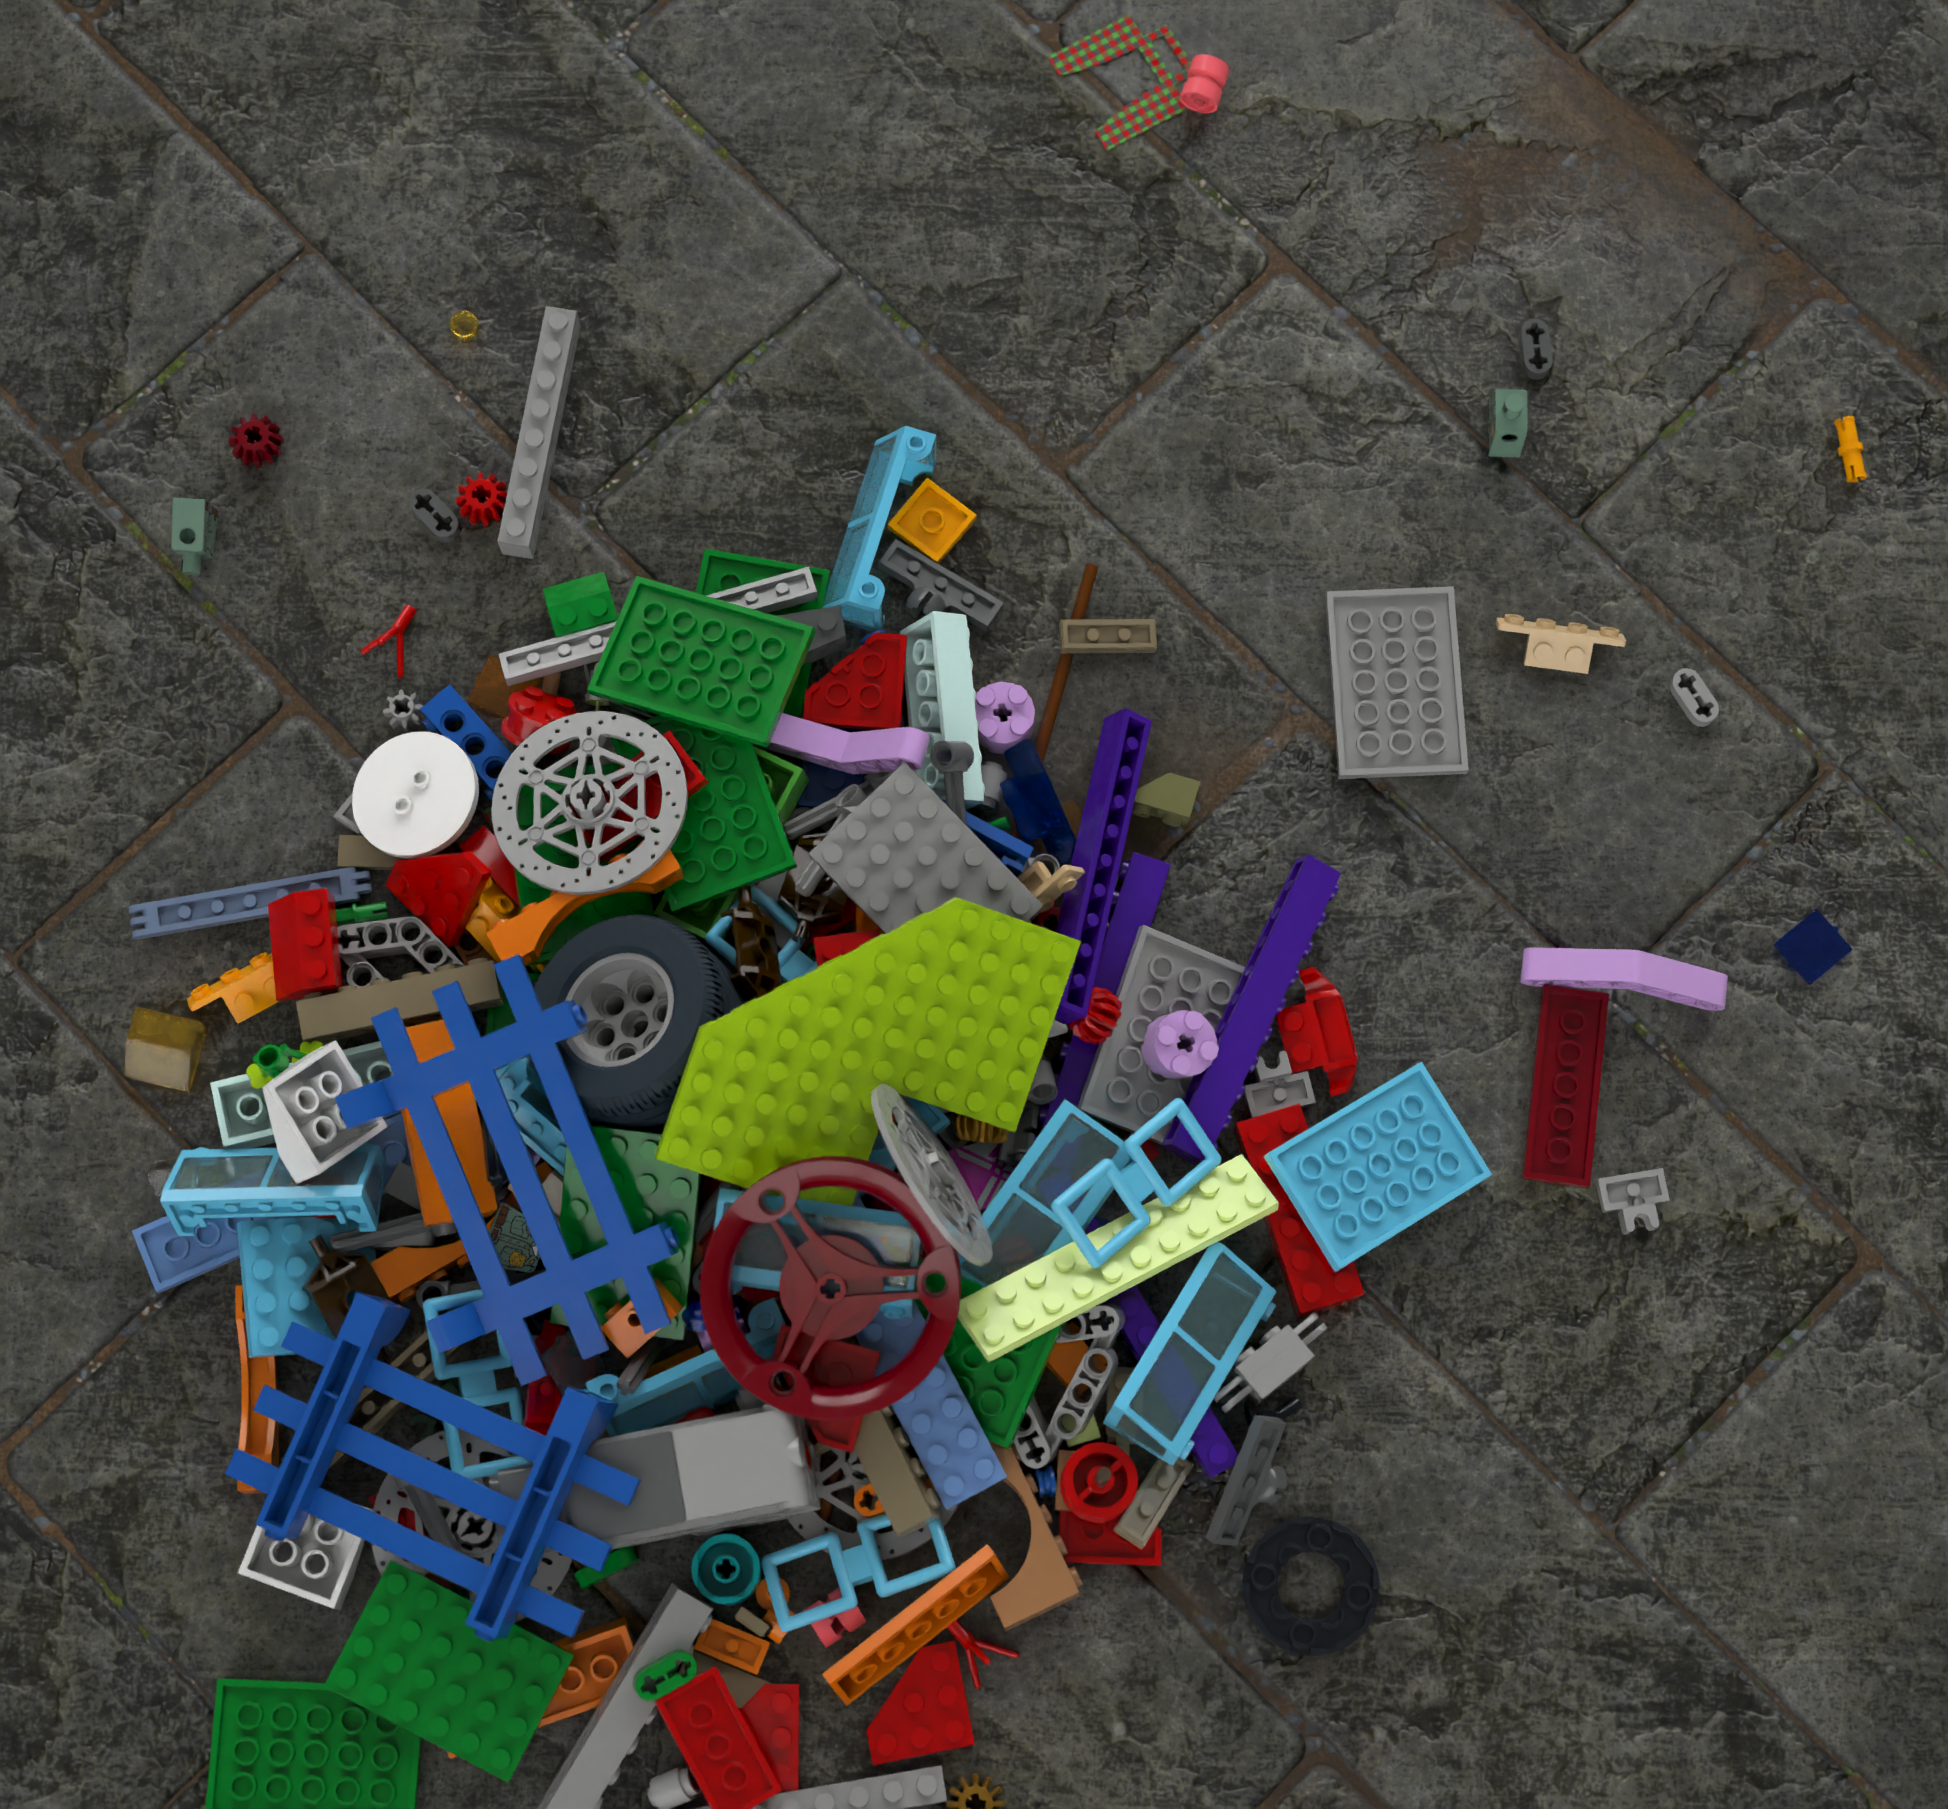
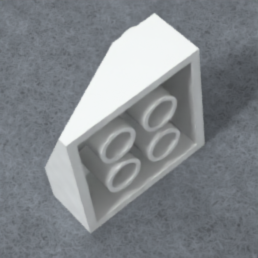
M336 1040L312 1051L262 1087L278 1154L296 1184L319 1175L388 1127L382 1119L368 1126L347 1130L335 1097L362 1087L363 1084Z
M308 1514L298 1539L285 1538L284 1542H279L265 1536L266 1529L257 1525L238 1573L330 1608L341 1610L353 1581L365 1540Z

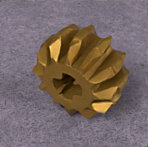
M958 1113L955 1116V1134L959 1139L985 1143H1003L1008 1140L1009 1130Z
M977 1773L972 1775L973 1786L971 1787L968 1786L964 1777L959 1778V1782L965 1790L961 1793L956 1788L951 1787L949 1792L959 1797V1801L946 1802V1806L949 1808L971 1809L966 1807L967 1798L971 1800L970 1795L977 1793L980 1800H985V1809H993V1806H1005V1801H993L992 1799L993 1796L1002 1792L1001 1787L998 1786L991 1792H988L986 1789L991 1784L992 1778L987 1777L984 1780L983 1786L980 1787L978 1786L979 1776Z

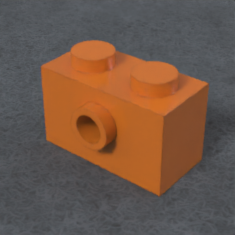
M655 1277V1284L671 1320L681 1311L683 1306ZM631 1300L624 1306L620 1302L616 1303L604 1314L607 1321L601 1326V1330L627 1359L660 1330L658 1329L645 1335Z

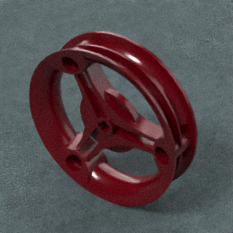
M822 1156L796 1161L776 1169L753 1184L730 1206L715 1228L706 1249L700 1278V1301L706 1331L718 1357L730 1374L746 1390L768 1405L789 1414L817 1420H842L868 1415L890 1406L914 1390L929 1375L944 1353L955 1326L961 1299V1269L958 1253L930 1220L903 1176L880 1164L846 1156ZM821 1187H843L865 1192L887 1203L899 1212L920 1239L926 1253L921 1266L900 1267L882 1265L878 1263L872 1252L857 1240L837 1234L822 1235L805 1217L796 1203L800 1198L801 1192ZM776 1190L782 1194L784 1199L782 1207L772 1208L767 1204L766 1194L768 1191ZM789 1211H791L809 1239L798 1247L779 1219ZM755 1222H770L788 1255L780 1276L779 1292L781 1303L787 1316L792 1321V1326L780 1357L765 1359L760 1357L745 1337L736 1317L732 1297V1276L737 1253L742 1241ZM935 1272L943 1275L946 1281L945 1286L940 1290L931 1289L926 1282L929 1274ZM917 1275V1289L884 1291L883 1277ZM829 1278L836 1280L834 1284H840L841 1288L837 1289L835 1295H829V1289L826 1291L823 1289ZM903 1299H921L929 1311L926 1322L915 1344L898 1363L886 1372L862 1383L841 1387L814 1385L810 1374L806 1370L826 1339H843L860 1332L873 1320L881 1304ZM800 1330L816 1337L802 1365L787 1358ZM784 1371L790 1373L794 1379V1385L790 1388L780 1387L776 1382L777 1373Z

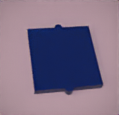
M1817 909L1774 944V947L1789 962L1788 967L1794 968L1808 985H1811L1853 950L1837 932L1838 927L1832 926Z

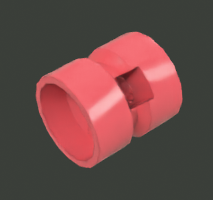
M1200 54L1194 56L1187 73L1188 79L1184 83L1179 99L1181 103L1196 112L1214 113L1218 108L1222 89L1225 87L1229 76L1230 68L1228 64L1211 55Z
M838 1587L829 1593L825 1603L818 1600L803 1611L842 1598L840 1588ZM856 1606L851 1610L811 1623L824 1646L828 1648L842 1638L844 1630L852 1632L867 1621Z

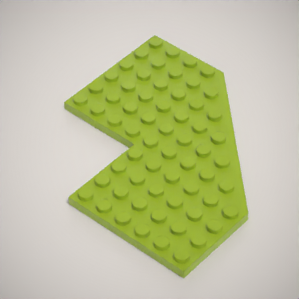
M955 897L943 903L942 906L928 913L925 912L901 924L902 926L860 945L859 948L843 956L840 955L801 977L794 978L775 988L774 991L758 999H753L714 1021H709L698 1029L654 1158L747 1189L776 1169L808 1158L846 1156L868 1161L879 1130L872 1107L871 1094L873 1089L881 1084L891 1086L901 1095L1015 1132L1081 941ZM843 1187L813 1188L802 1191L799 1199L852 1206L858 1190ZM771 1190L767 1192V1195L783 1197L782 1194L776 1190Z

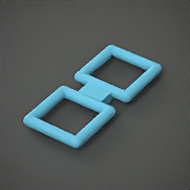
M751 885L752 902L755 901L794 934L798 924L797 921L760 888ZM738 898L737 901L730 907V909L735 908V907H738V905H739V898ZM728 915L722 917L705 936V941L737 968L735 962L736 950L722 939V936L733 925L732 917ZM810 932L807 935L806 941L810 937ZM791 938L778 953L780 976L784 984L817 969V962H813L799 950L803 945L800 944V938L798 943Z
M1174 1099L1125 1140L1124 1148L1133 1161L1122 1171L1119 1172L1111 1159L1105 1158L1052 1202V1210L1093 1268H1099L1150 1224L1151 1218L1140 1202L1153 1191L1164 1206H1171L1221 1163V1156L1182 1099ZM1177 1115L1205 1156V1159L1168 1189L1140 1145ZM1106 1175L1135 1219L1097 1251L1068 1209V1206Z
M482 1289L425 1300L423 1303L425 1322L438 1317V1311L462 1307L483 1298ZM426 1324L435 1377L439 1380L458 1377L461 1398L481 1407L509 1402L512 1421L524 1426L525 1414L520 1390L517 1387L501 1390L496 1388L493 1370L512 1366L498 1329H496L500 1355L447 1365L445 1351L438 1353ZM443 1421L451 1471L469 1479L498 1474V1470L533 1463L521 1456L464 1466L458 1428Z
M886 1513L859 1522L858 1531L862 1544L843 1551L838 1534L829 1532L764 1555L761 1558V1565L780 1630L788 1632L855 1608L858 1600L854 1587L872 1580L874 1581L877 1594L880 1597H887L949 1575L955 1570L956 1566L941 1518L939 1517L928 1524L940 1563L890 1581L887 1580L873 1531L891 1525ZM828 1548L842 1598L790 1616L776 1566Z

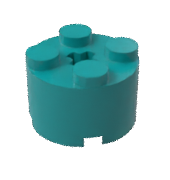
M720 1534L711 1537L699 1547L692 1560L691 1574L695 1586L704 1597L716 1604L730 1606L742 1603L753 1596L761 1581L762 1565L757 1551L748 1541L737 1535ZM725 1561H730V1565L736 1567V1572L730 1573L729 1579H725L722 1573H718V1568L724 1567Z

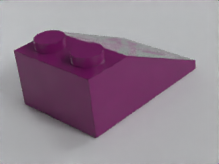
M978 1142L947 1151L966 1182L981 1215L1015 1170L1011 1165L998 1159L1001 1143ZM1034 1185V1186L1032 1187V1189L1029 1191V1193H1028L1029 1195L1032 1194V1193H1035V1191H1034L1035 1185Z

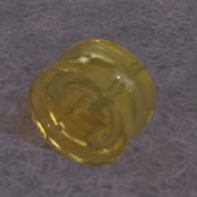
M459 311L451 317L450 329L454 338L467 342L477 336L479 324L473 313ZM463 320L465 323L470 321L471 330L464 332V329H462V332H459L458 323Z

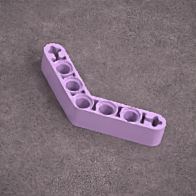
M782 713L768 748L756 744L753 745L846 773L869 774L893 772L904 762L912 770L921 769L931 736L922 730L912 727L849 733Z
M1525 948L1523 950L1520 982L1536 987H1542L1545 984L1567 988L1629 989L1704 1010L1718 1011L1725 1009L1728 976L1720 972L1639 950Z

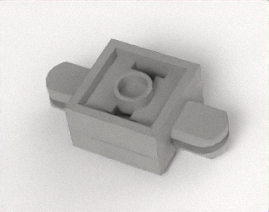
M1315 1312L1294 1330L1289 1324L1282 1330L1276 1325L1259 1341L1261 1347L1255 1351L1250 1347L1236 1359L1234 1363L1236 1368L1231 1373L1234 1379L1217 1392L1213 1398L1217 1403L1238 1385L1242 1387L1243 1390L1221 1407L1224 1413H1227L1247 1395L1257 1406L1311 1361L1314 1354L1307 1345L1320 1336L1328 1327L1325 1323H1322L1303 1340L1298 1335L1319 1318Z

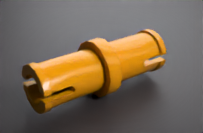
M1845 416L1843 417L1844 421H1841L1839 418L1834 421V424L1836 425L1840 447L1837 449L1838 454L1843 458L1846 480L1852 483L1858 482V477H1860V480L1866 479L1867 474L1861 454L1864 447L1863 443L1859 442L1855 417Z

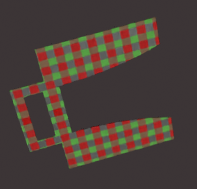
M1128 14L1048 56L1054 69L1061 76L1095 67L1138 48L1160 81V85L1130 102L1095 132L1106 151L1188 109L1181 103L1179 99L1180 93L1175 85L1188 79L1187 73L1191 61L1167 24L1143 36ZM1162 36L1165 37L1185 68L1184 71L1173 77L1151 44L1152 41Z

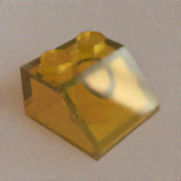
M136 1006L126 1037L124 1076L190 1092L208 1029L200 1021Z

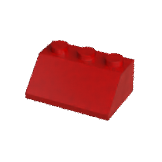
M327 888L293 892L268 904L276 1001L304 998L307 994L323 992L324 995L337 993V989L343 987L334 896Z

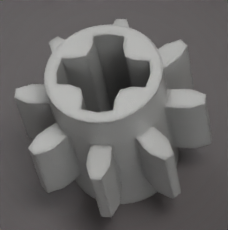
M399 690V695L394 698L387 697L390 705L389 708L383 710L385 717H393L389 723L393 729L400 725L404 727L406 732H409L410 726L414 724L421 725L418 713H422L420 709L423 705L416 704L419 699L416 693L411 694L409 697L402 690ZM401 708L404 710L409 708L410 710L407 714L405 712L399 714L398 712Z

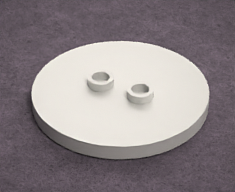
M419 731L396 736L378 747L361 767L352 793L354 819L363 836L372 845L388 855L403 859L433 855L451 845L469 825L475 813L479 796L477 773L468 755L456 743L442 735Z

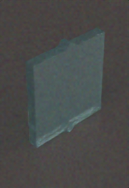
M570 1329L563 1336H557L556 1342L540 1356L562 1396H564L567 1387L588 1390L585 1383L601 1376L607 1370L599 1354L585 1360L582 1359Z

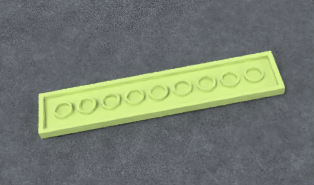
M1241 1154L1214 1168L1171 1206H1164L1159 1198L1142 1205L1151 1218L1150 1224L1099 1268H1093L1073 1241L960 1300L957 1317L989 1363L1277 1211L1279 1202ZM1129 1212L1087 1234V1237L1098 1251L1135 1218Z

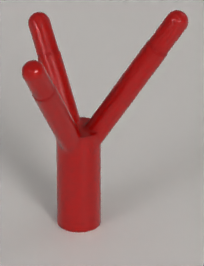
M405 605L392 627L360 651L362 655H365L378 645H383L395 635L397 639V677L400 679L404 677L403 632L416 614V609L410 605Z
M958 1619L947 1627L964 1646L976 1689L981 1687L973 1652L985 1665H989L991 1662L979 1647L1015 1659L1020 1656L1016 1651L973 1637Z

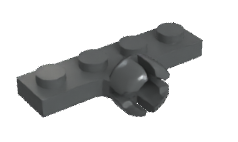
M897 539L894 540L878 563V569L906 584L913 590L907 599L906 610L914 620H917L922 612L926 615L932 611L952 612L966 615L968 622L986 632L1003 608L1004 602Z
M1254 1416L1205 1538L1211 1543L1237 1546L1255 1504L1259 1502L1275 1503L1284 1496V1493L1276 1491V1488L1286 1489L1288 1487V1477L1284 1468L1276 1466V1463L1272 1462L1287 1424L1280 1418Z

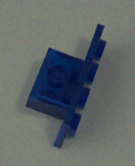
M1025 739L1004 752L1015 778H1009L1000 783L1003 799L1007 806L1010 807L1016 821L1017 831L1023 837L1025 843L1043 840L1048 854L1055 857L1059 866L1062 867L1072 861L1077 840L1032 739Z

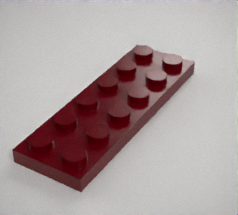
M1545 984L1542 986L1522 1180L1586 1189L1590 1187L1609 993Z

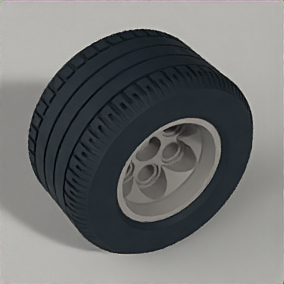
M624 915L598 922L596 925L584 929L583 932H579L572 940H568L567 944H564L563 948L559 949L553 955V958L548 961L549 963L545 965V969L541 971V975L537 978L538 981L534 984V990L543 1011L564 1001L575 1000L577 1005L580 1004L587 1015L588 1023L585 1024L587 1032L559 1043L557 1046L589 1123L663 1132L699 1027L730 1013L731 1010L747 1003L748 1000L737 991L729 976L734 974L686 929L658 917ZM529 1056V1057H530V1061H531V1063H532V1066H533V1068H534L536 1074L538 1075V1072H537L536 1067H535V1065H534V1063H533V1060H532L531 1056Z

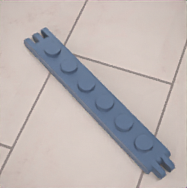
M349 867L131 905L128 907L129 914L143 913V916L130 919L131 927L144 926L145 928L132 931V939H145L269 917L268 904L293 892L327 888L334 896L335 905L357 902L360 900L361 894L372 892L371 884L358 885V882L371 879L370 872L356 873V868Z

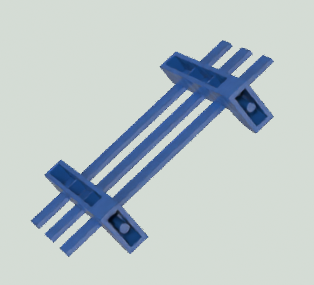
M517 954L494 964L498 978L517 1021L516 1023L481 1037L459 981L450 983L432 991L455 1049L420 1063L398 1008L390 1009L372 1017L371 1020L394 1075L335 1097L347 1130L368 1126L408 1109L484 1294V1297L426 1321L437 1351L442 1353L498 1329L520 1385L523 1386L547 1376L524 1318L560 1303L582 1359L585 1360L609 1350V1347L586 1292L622 1277L645 1335L672 1324L648 1266L679 1253L676 1247L679 1245V1239L672 1226L668 1227L666 1221L636 1234L634 1233L557 1046L559 1043L587 1032L585 1026L588 1023L587 1015L580 1004L577 1005L575 1000L564 1001L543 1011L520 954ZM531 1056L608 1242L607 1246L574 1260L569 1252L496 1074V1070ZM468 1082L546 1269L545 1272L512 1286L434 1097Z
M357 1292L336 1340L292 1321L281 1347L324 1366L308 1404L268 1385L263 1386L253 1411L296 1430L280 1468L240 1449H236L225 1474L268 1494L255 1525L266 1529L265 1536L279 1542H284L285 1538L298 1539L308 1514L478 1593L465 1624L475 1629L474 1635L486 1641L493 1642L494 1638H507L518 1613L573 1638L585 1611L532 1587L530 1584L546 1547L597 1571L602 1572L613 1545L558 1519L574 1481L630 1506L641 1479L586 1455L591 1442L597 1440L608 1427L619 1404L589 1390L567 1387L548 1433L544 1436L378 1360L377 1357L381 1347L391 1343L403 1328L411 1311L382 1297ZM366 1385L534 1462L519 1500L516 1501L350 1424V1418L364 1386ZM336 1450L342 1451L505 1527L506 1530L491 1565L483 1564L321 1488Z

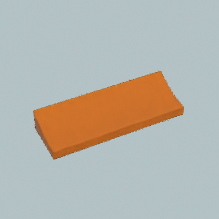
M443 1019L405 1027L420 1063L455 1049ZM468 1082L434 1097L481 1214L483 1218H486L497 1211L498 1207L494 1188L487 1181L482 1129L476 1100L474 1099L475 1096ZM408 1109L402 1111L424 1227L454 1223Z
M988 1544L824 1672L822 1674L844 1704L846 1706L851 1704L947 1628L952 1622L956 1621L1010 1577L996 1554Z
M626 1617L575 1634L573 1638L566 1637L552 1642L575 1656L538 1728L598 1707L634 1647ZM447 1751L449 1759L457 1757L456 1755Z

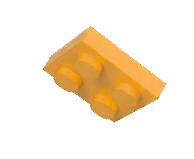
M926 478L887 525L888 529L925 557L939 564L976 521L977 515L929 478Z

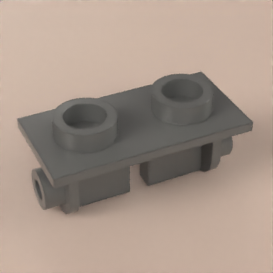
M1026 1100L1016 1131H1010L1008 1140L1001 1143L999 1160L1014 1168L1020 1163L1034 1142L1035 1134L1032 1133V1129H1036L1038 1114L1041 1112L1039 1104Z

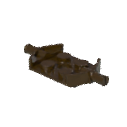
M829 830L827 833L804 835L799 838L793 854L797 868L787 871L778 896V905L798 923L792 936V940L798 943L799 938L800 944L806 943L811 927L841 923L842 913L848 895L829 876L821 879L813 893L808 897L799 894L795 890L796 881L811 860L808 854L826 837Z
M746 885L737 890L739 897L738 907L721 913V917L729 915L732 917L733 922L732 934L735 940V962L738 973L729 976L737 991L746 1000L751 1001L781 986V976L774 923L758 908L757 904L752 903L751 886Z
M319 1235L308 1241L318 1257V1263L305 1281L302 1289H308L336 1340L350 1309L347 1304L349 1292L378 1296L387 1300L389 1298L364 1253L330 1252L322 1235ZM382 1346L377 1359L390 1365L391 1361L383 1348L384 1346Z

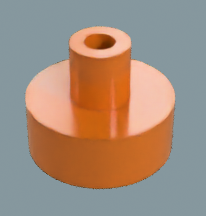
M780 1578L785 1599L788 1604L791 1595L790 1588L788 1584ZM763 1579L756 1589V1599L762 1608L767 1611L769 1609L774 1611L766 1579Z
M769 1609L762 1621L773 1627L768 1637L780 1644L787 1632L780 1630L775 1612ZM789 1609L790 1616L796 1614Z

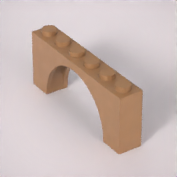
M989 1441L1007 1475V1478L1002 1481L1009 1485L1020 1497L1026 1507L1031 1523V1542L1024 1564L1012 1581L1000 1591L990 1596L1004 1630L1008 1631L1080 1596L1077 1587L1083 1584L1075 1567L1068 1568L1063 1556L1068 1554L1060 1535L1053 1537L1048 1527L1049 1524L1053 1523V1520L1046 1505H1038L1033 1495L1038 1492V1488L1030 1473L1023 1474L1019 1465L1022 1459L1015 1444L1012 1443L1011 1448L1006 1449Z

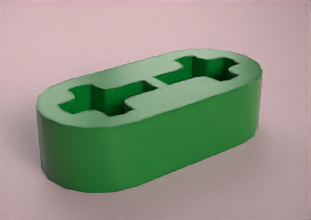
M633 1546L623 1547L609 1554L602 1572L586 1566L574 1573V1576L581 1590L624 1570L640 1559Z
M681 1649L671 1651L638 1670L633 1677V1688L641 1699L645 1701L657 1700L693 1679L697 1671V1664L689 1652ZM680 1658L683 1662H689L684 1666L686 1670L684 1674L680 1675L678 1671L666 1674L676 1667L674 1662L676 1659ZM646 1676H650L652 1679L663 1676V1678L654 1683L655 1690L651 1692L647 1688L641 1690V1687L645 1684L643 1678Z

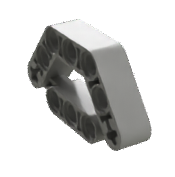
M401 917L337 927L340 958L350 967L346 975L349 985L357 986V988L370 986V982L365 986H358L356 984L357 978L363 973H370L372 975L371 981L384 978L366 959L410 954L428 973H434L437 967L444 965H455V968L465 966L416 917ZM412 928L420 929V935L416 940H405V934L408 930ZM381 932L388 934L387 940L383 944H372V939L376 934ZM350 937L353 942H350L348 948L344 949L342 945L346 943V938ZM363 940H364V943H365V945H366L365 947H363L362 944L360 943V942H363ZM441 951L443 955L438 963L430 964L427 962V957L431 952Z
M1110 1303L1097 1305L1076 1316L1081 1321V1330L1078 1334L1068 1329L1067 1321L1064 1323L1056 1343L1094 1338L1080 1362L1052 1416L1049 1426L1033 1395L1026 1411L1031 1417V1426L1029 1429L1020 1426L1013 1441L1022 1461L1028 1467L1037 1469L1052 1462L1063 1439H1071L1081 1434L1087 1427L1119 1363L1116 1352L1111 1348L1119 1331L1125 1324L1124 1311L1118 1305ZM1106 1314L1114 1318V1323L1109 1324V1327L1107 1323L1092 1326V1319L1100 1318ZM1096 1353L1103 1354L1106 1357L1108 1366L1105 1371H1099L1095 1368L1093 1359ZM1081 1383L1087 1384L1092 1390V1397L1089 1401L1082 1400L1078 1395V1387ZM1065 1413L1071 1414L1075 1418L1076 1428L1074 1431L1064 1428L1062 1418ZM1037 1431L1038 1436L1026 1440L1025 1436ZM1042 1446L1045 1453L1035 1456L1032 1450Z

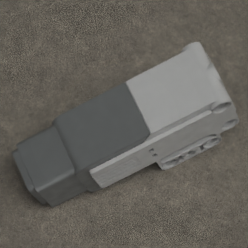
M766 1404L759 1408L592 1441L586 1455L641 1479L630 1506H627L574 1481L558 1520L613 1545L611 1549L613 1550L689 1534L697 1536L784 1520L796 1514L819 1510L821 1508L814 1473L817 1472V1462L814 1447L808 1439L805 1418L786 1413ZM534 1463L498 1470V1477L489 1480L490 1489L518 1501ZM495 1523L498 1544H500L506 1528ZM546 1547L544 1552H550L554 1550Z

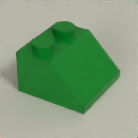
M604 571L543 588L556 638L617 621L618 619Z

